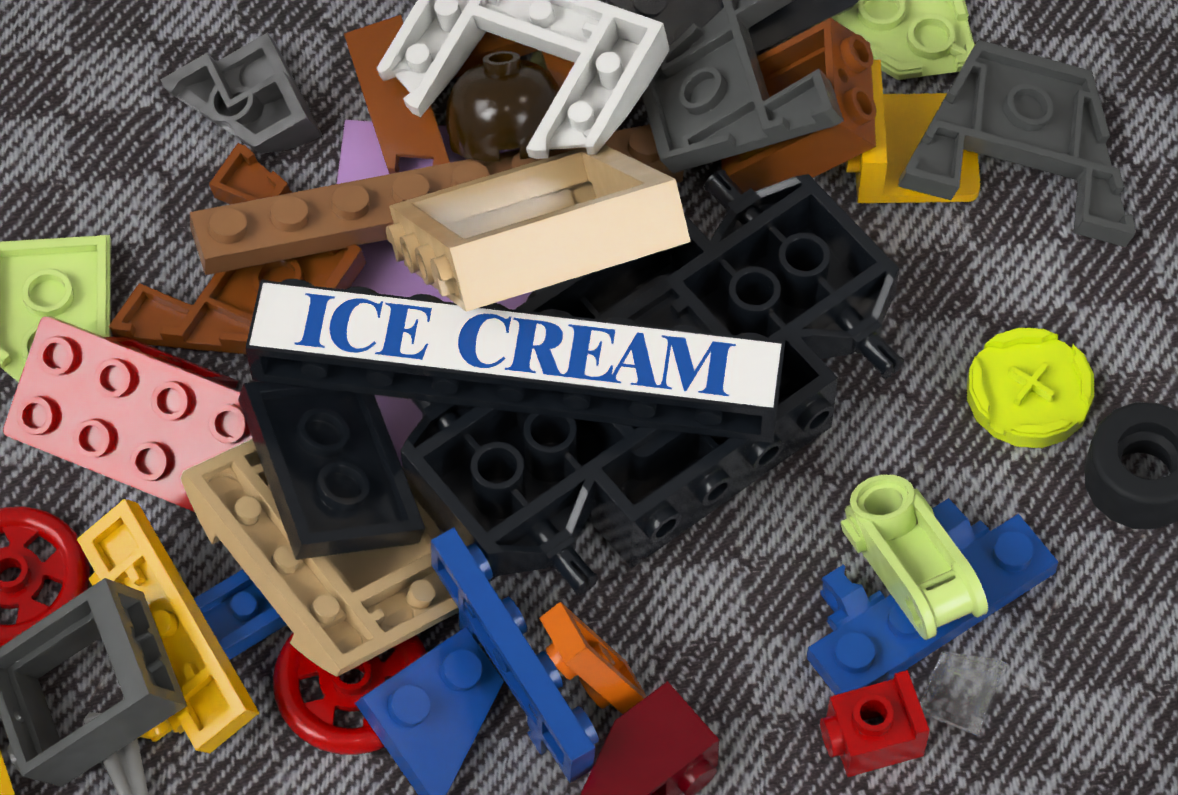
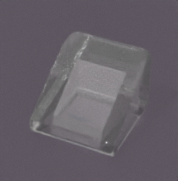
M942 651L920 701L923 713L980 736L1002 684L1007 663L995 658Z

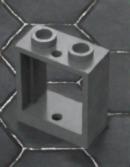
M107 578L102 579L0 647V717L10 742L7 747L9 758L22 777L62 787L187 706L144 593ZM99 638H102L124 699L60 740L38 678Z

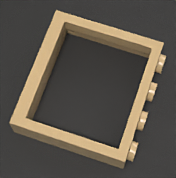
M603 145L596 155H588L586 147L578 148L390 205L389 208L394 224L386 226L387 240L393 246L396 261L404 260L405 266L408 267L412 274L416 273L423 278L426 285H432L439 291L442 297L446 296L466 312L691 242L676 179L606 145Z

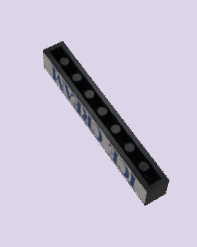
M286 279L282 282L260 280L246 343L252 380L769 443L774 442L785 349L784 341L769 340L767 337L757 333H741L733 336L703 332L701 329L690 325H676L671 328L640 325L633 320L622 317L598 320L573 317L567 312L554 309L544 310L540 313L513 310L498 303L466 312L454 302H445L427 294H417L411 297L379 294L372 289L359 286L349 287L345 290L318 287L299 279Z

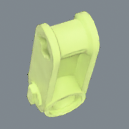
M878 475L858 484L851 494L850 505L845 508L846 519L841 521L843 533L857 553L862 552L863 557L867 559L923 639L928 640L936 636L938 627L970 613L975 617L987 614V599L975 571L935 518L933 509L917 488L914 489L908 480L897 475Z

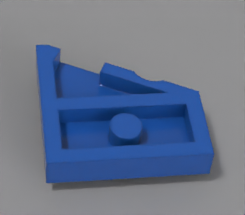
M465 627L361 697L355 704L418 795H447L504 681L467 627Z

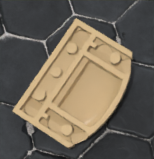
M253 439L183 471L181 476L182 484L211 544L221 541L294 633L290 644L310 661L334 676L342 675L459 612L458 606L431 565V540L441 535V532L415 498L414 500L426 528L419 544L296 560Z

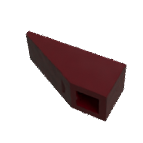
M667 681L614 721L580 795H680L682 792L684 795H694L702 790L717 772L715 767L718 766L720 740Z

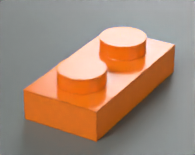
M562 602L556 604L539 618L553 642L545 648L551 661L568 680H572L578 675L582 686L600 708L605 709L611 704L620 713L624 714L647 697L627 661Z

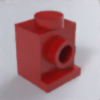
M908 670L895 673L892 680L830 696L827 717L820 719V729L826 750L831 758L841 757L847 777L923 757L930 732ZM882 716L883 722L878 725H870L863 721Z

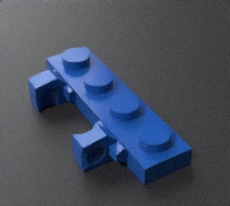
M948 498L932 508L934 516L975 571L987 599V614L980 617H975L972 613L938 627L936 636L925 640L916 631L892 595L885 598L884 594L879 590L867 597L862 584H852L844 575L845 565L843 564L822 577L823 588L820 591V595L834 611L833 614L827 617V622L833 632L809 646L806 658L835 695L891 680L894 678L895 673L905 671L1054 575L1059 562L1019 514L990 531L981 520L971 526L968 518Z
M454 527L431 540V565L459 608V627L461 630L467 627L476 642L482 644L526 713L527 724L530 729L527 734L540 755L546 753L547 749L550 751L569 783L589 773L594 766V744L599 742L597 732L585 711L580 706L571 710L558 689L563 687V682L548 654L545 651L535 654L523 636L524 633L528 632V628L515 602L509 596L501 600L488 580L493 578V573L483 552L475 543L466 546Z

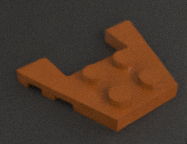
M237 143L209 183L214 198L228 204L293 193L285 180L274 171L270 173L257 161L255 154L240 143ZM353 244L347 246V248L215 273L193 305L139 283L112 320L109 328L114 337H129L152 346L247 354L246 343L260 280L282 282L286 279H299L318 287L345 290L351 287L365 266L366 260L362 249L358 245Z

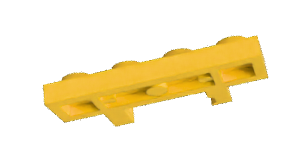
M123 499L77 538L78 543L95 571L90 576L89 581L93 586L102 579L107 578L144 593L187 704L185 708L140 737L157 742L172 730L180 734L185 731L196 751L211 753L257 716L259 711L139 503Z

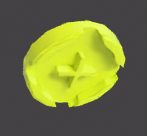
M1016 328L995 335L985 343L984 349L975 356L968 372L967 401L976 421L994 438L1016 447L1044 448L1067 440L1083 426L1094 399V373L1084 353L1074 344H1072V347H1069L1065 342L1058 340V334L1045 329Z

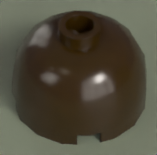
M499 51L484 56L483 63L473 66L456 80L446 103V130L449 135L451 150L468 159L495 162L500 161L499 150L520 148V159L531 158L528 156L526 147L560 90L551 73L536 63L521 60L519 54L515 52Z

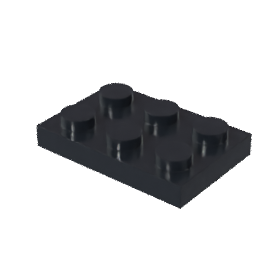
M263 381L243 384L238 400L296 560L419 544L426 528L374 395Z

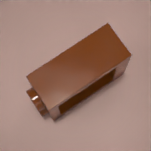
M830 17L757 56L769 97L813 71L820 69L832 83L844 121L830 128L721 159L722 169L727 172V175L743 192L751 188L755 192L794 176L809 174L814 178L876 147V105L873 100V54L870 43L861 35L855 34Z

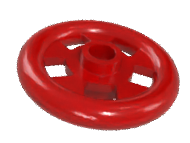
M22 506L0 508V535L5 534L10 543L9 546L0 548V575L8 568L15 567L21 569L20 575L15 580H0V608H19L16 624H0V647L89 588L90 564L77 541L79 536L62 519L47 511ZM38 537L45 539L56 549L45 562H41L34 552L27 549ZM46 579L62 584L58 596L50 606L34 600L41 592Z
M292 633L278 655L273 674L275 702L286 724L308 744L330 753L358 755L385 748L365 717L363 719V727L334 726L335 711L337 709L348 712L360 711L355 702L425 655L427 651L419 637L415 635L394 646L395 651L385 662H381L375 656L353 668L363 672L364 676L355 684H347L340 679L341 675L336 677L323 670L290 644L294 635ZM319 676L320 689L324 698L305 703L301 695L299 680Z

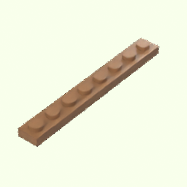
M650 124L615 131L604 144L675 178L677 183L683 181L684 171L672 173L660 161ZM578 148L555 149L549 152L548 158ZM520 149L499 153L500 161L495 162L466 159L190 212V229L205 275L347 248V246L353 244L363 245L387 240L386 226L394 224L389 208L390 205L542 159H520Z

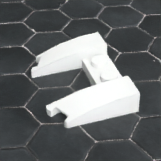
M417 0L379 63L377 71L383 81L396 77L409 91V94L403 98L406 107L412 114L421 117L458 73L486 32L574 62L572 69L526 147L529 157L544 159L548 158L549 150L586 147L588 155H596L627 118L649 86L670 49L664 23L598 0Z

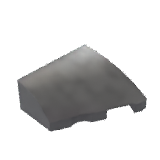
M268 32L217 62L207 52L160 79L164 88L171 95L259 153L288 150L323 136L276 42Z

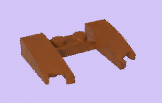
M401 15L344 33L389 174L399 172L400 157L433 159V166L450 163L432 106L430 105L421 117L412 114L403 100L409 94V91L396 77L383 81L377 71L379 63L404 23ZM486 32L454 78L460 77L473 66L483 63V57L493 52L511 51L518 53L521 57L539 50ZM540 51L547 71L551 73L561 88L574 62Z

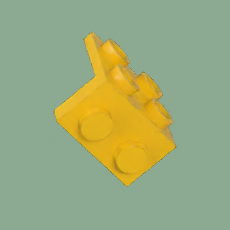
M873 60L872 83L873 100L876 105V147L845 162L846 173H856L857 203L974 201L980 191L978 153L964 149L960 186L952 200L898 187L901 174L947 93L883 94L881 60Z

